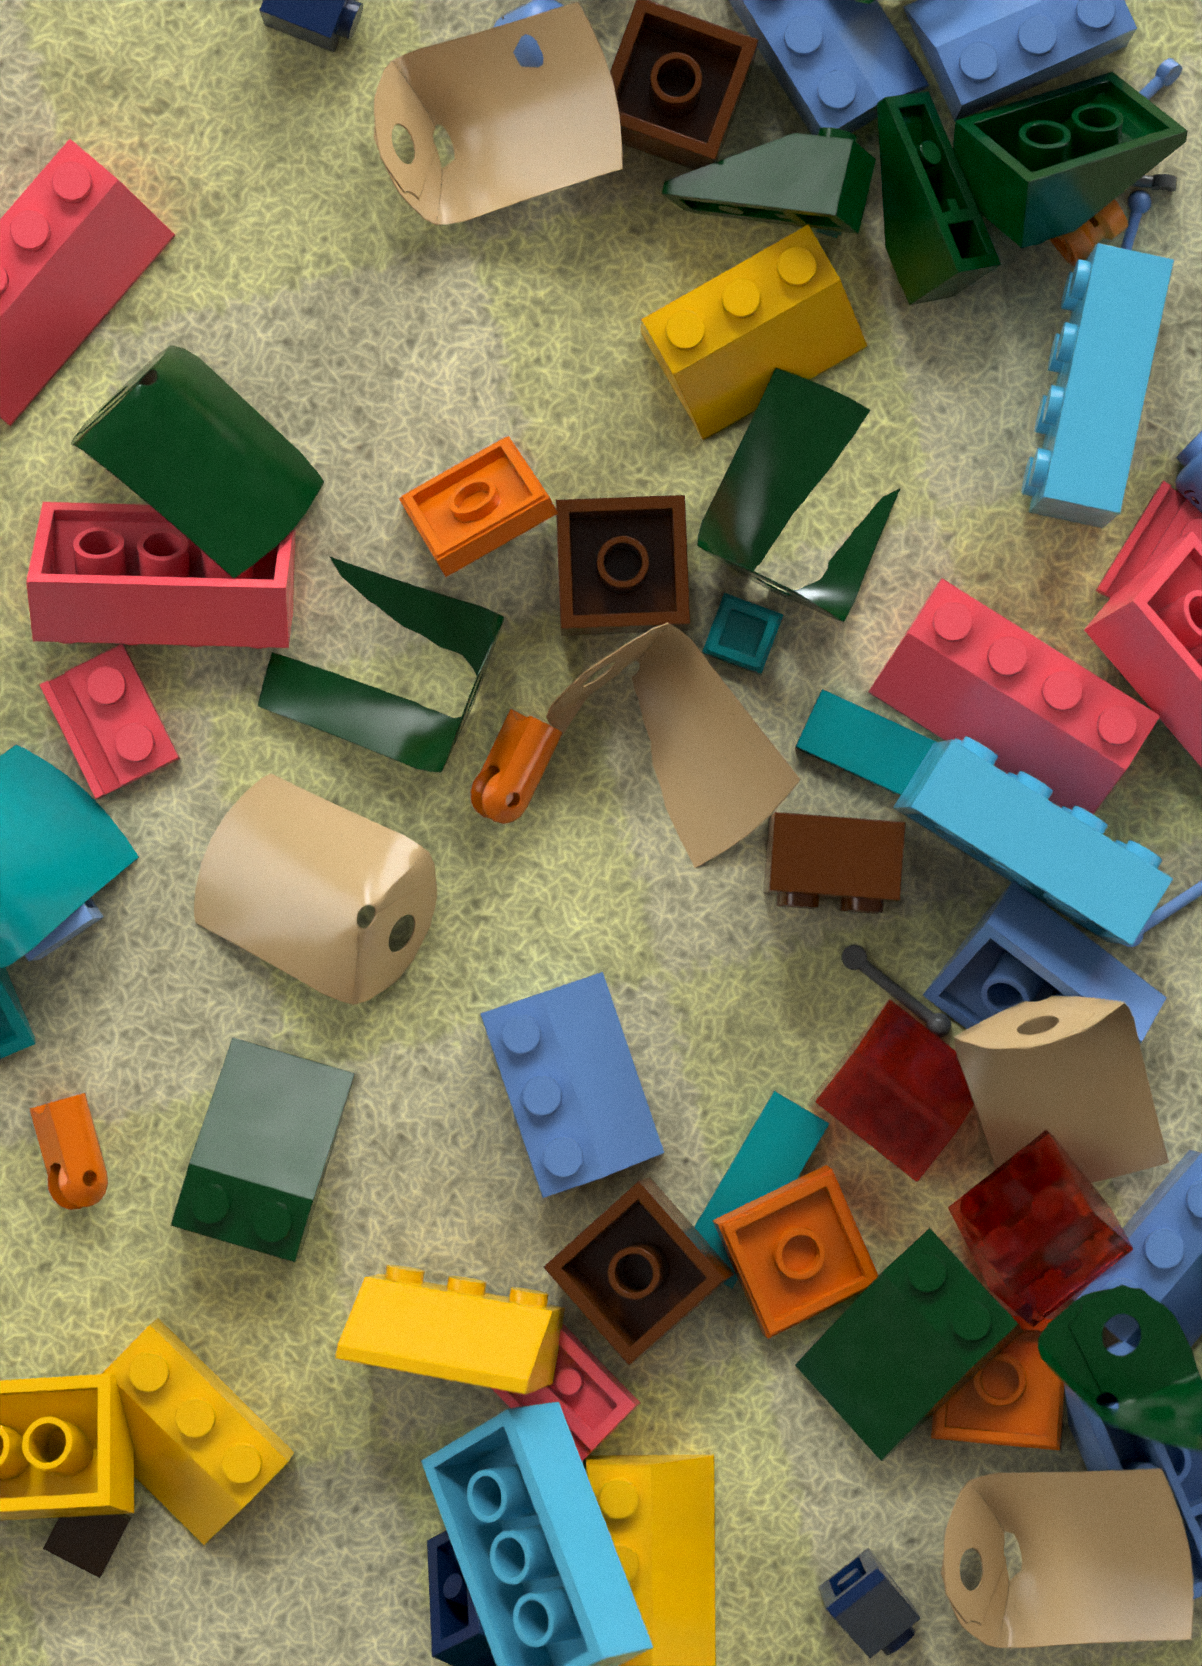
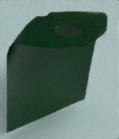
M173 345L157 354L84 423L71 441V445L84 451L188 537L232 578H236L254 565L295 528L308 511L324 483L320 474L305 456L202 359L184 348ZM152 369L157 371L155 383L151 385L138 384Z
M775 368L740 445L702 519L697 546L766 589L844 622L856 600L877 543L901 488L883 496L828 561V568L820 580L800 589L792 590L754 570L763 561L793 513L831 469L871 410L826 386ZM768 583H771V584H773V585H775V586H777V587L783 589L784 591H782V590H780V589H778V588H776V587H774V586H772V585H770V584H768Z
M330 557L340 576L369 602L375 604L401 626L421 634L440 648L456 652L466 659L477 677L462 717L452 718L412 700L274 652L270 656L258 707L352 742L415 769L428 772H442L479 693L504 621V616L482 606L433 592Z
M1119 1285L1112 1289L1094 1291L1081 1296L1048 1323L1038 1337L1040 1357L1051 1371L1104 1422L1161 1443L1202 1451V1379L1196 1366L1193 1351L1174 1314L1168 1308L1150 1297L1142 1288H1130L1125 1285ZM1118 1314L1132 1316L1138 1322L1141 1329V1338L1138 1346L1126 1355L1110 1353L1105 1348L1102 1340V1331L1106 1322ZM1103 1393H1111L1117 1398L1119 1408L1115 1409L1098 1405L1096 1399Z

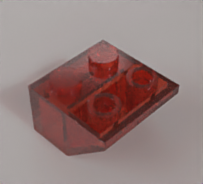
M890 999L887 1000L811 1097L813 1102L916 1182L920 1180L956 1134L974 1105L956 1051Z
M1047 1129L948 1207L990 1291L1032 1327L1040 1323L1134 1249L1111 1207Z

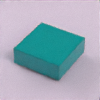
M724 593L702 654L761 675L784 614Z

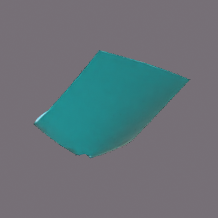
M19 745L13 746L0 756V969L11 965L34 949L72 913L139 858L125 835L107 812L82 787L65 773Z

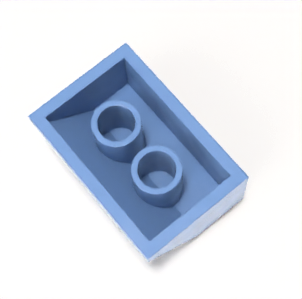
M728 0L750 37L759 40L757 48L811 135H818L819 129L823 127L837 128L853 133L878 118L877 103L883 98L919 93L929 87V83L877 0L870 4L854 0Z
M917 0L903 7L954 121L970 116L1126 47L1137 29L1125 0Z
M1014 880L984 913L923 994L925 998L966 1029L1026 1000L1036 1002L1047 999L1050 996H1079L1121 1001L1127 1004L1134 1017L1139 1043L1143 1041L1167 998Z
M603 972L481 1013L543 1198L606 1177L664 1153Z
M1189 1150L1068 1291L1066 1295L1070 1299L1076 1301L1088 1293L1112 1289L1119 1285H1125L1130 1288H1142L1150 1297L1163 1304L1174 1314L1190 1347L1202 1335V1153ZM1118 1314L1106 1322L1104 1328L1120 1342L1135 1348L1138 1346L1141 1338V1329L1138 1322L1132 1316Z

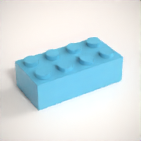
M1097 243L1087 259H1078L1074 272L1069 271L1063 291L1061 309L1071 311L1069 323L1064 322L1061 333H1056L1048 362V371L1057 372L1058 377L1056 385L1050 386L1048 395L1042 396L1034 432L1045 434L1043 447L1037 448L1034 457H1029L1022 483L1021 494L1032 496L1029 508L1030 513L1104 528L1120 514L1174 259Z
M965 736L962 741L955 738L954 740L933 743L893 808L1008 881L1013 882L1014 880L1037 899L1106 942L1133 945L1173 878L1158 869L1163 860L1154 852L1132 840L1125 844L1119 840L1114 842L1106 837L1103 833L1108 825L1085 809L1074 805L1071 810L1065 806L1060 808L1048 799L1053 790L1033 776L1023 771H1019L1018 775L1011 772L1006 774L994 766L998 755L979 742Z
M559 1402L509 1408L421 1460L497 1666H620L653 1648Z

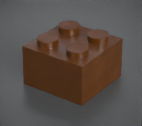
M636 0L610 70L619 108L622 144L693 170L717 162L753 67L759 40L650 0Z
M685 495L556 500V510L558 512L556 519L561 636L646 633L666 623L679 628L681 631L689 630L690 608Z
M774 812L769 817L763 893L777 894L776 906L814 909L818 908L819 897L841 899L840 911L883 913L884 902L891 903L900 900L906 822Z
M651 1177L640 1180L544 1266V1269L628 1365L644 1356L735 1274Z

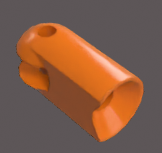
M510 709L481 772L473 781L470 794L471 803L475 811L482 817L490 818L494 822L502 824L514 822L521 817L538 787L563 732L532 716L526 717Z
M86 1093L30 1108L48 1175V1190L53 1200L61 1207L69 1210L91 1207L98 1203L106 1193L108 1176Z

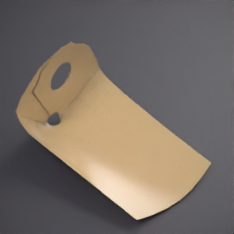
M578 1L508 24L414 50L392 60L384 69L374 97V139L380 158L403 199L423 219L434 225L468 221L516 203L623 169L620 116L614 83L604 53ZM525 34L532 36L540 47L544 58L543 65L540 67H522L513 53L521 37ZM395 125L403 126L412 139L414 159L411 164H405L401 161L394 150L392 130ZM436 125H442L445 128L454 147L455 159L444 168L441 166L438 150L433 139Z
M666 623L630 641L582 673L551 704L546 718L551 726L563 732V736L587 697L616 677L626 666L638 661L640 663L639 670L632 676V681L639 700L643 722L651 741L652 765L662 790L666 810L680 841L683 843L696 868L728 850L754 831L785 800L801 779L732 693L693 640L679 628ZM615 662L613 666L600 677H598L597 679L593 680L588 684L583 685V683L598 670H600L601 668L605 667L610 663Z
M269 774L261 778L239 798L226 813L211 837L201 862L195 889V923L272 964L320 993L355 1005L370 1000L393 985L414 960L431 926L437 900L435 864L430 852L407 836L340 807L282 778ZM371 905L375 909L373 920L367 928L362 929L357 923L358 913L364 906ZM411 915L414 920V927L410 939L402 949L392 952L388 944L392 928L401 917Z
M1050 996L1047 999L1036 1002L1026 1000L981 1021L954 1037L957 1058L971 1093L1001 1189L1031 1183H1064L1077 1186L1169 1163L1143 1061L1135 1020L1125 1002L1079 996Z
M1162 1468L1067 1472H998L971 1479L960 1491L945 1530L941 1575L945 1586V1594L949 1599L957 1620L968 1633L983 1644L995 1648H1034L1092 1643L1192 1640L1193 1572L1191 1553L1182 1517ZM1004 1532L1015 1535L1022 1556V1569L1010 1581L1004 1556ZM972 1548L980 1556L982 1576L978 1587L970 1591L962 1583L959 1567L964 1552Z

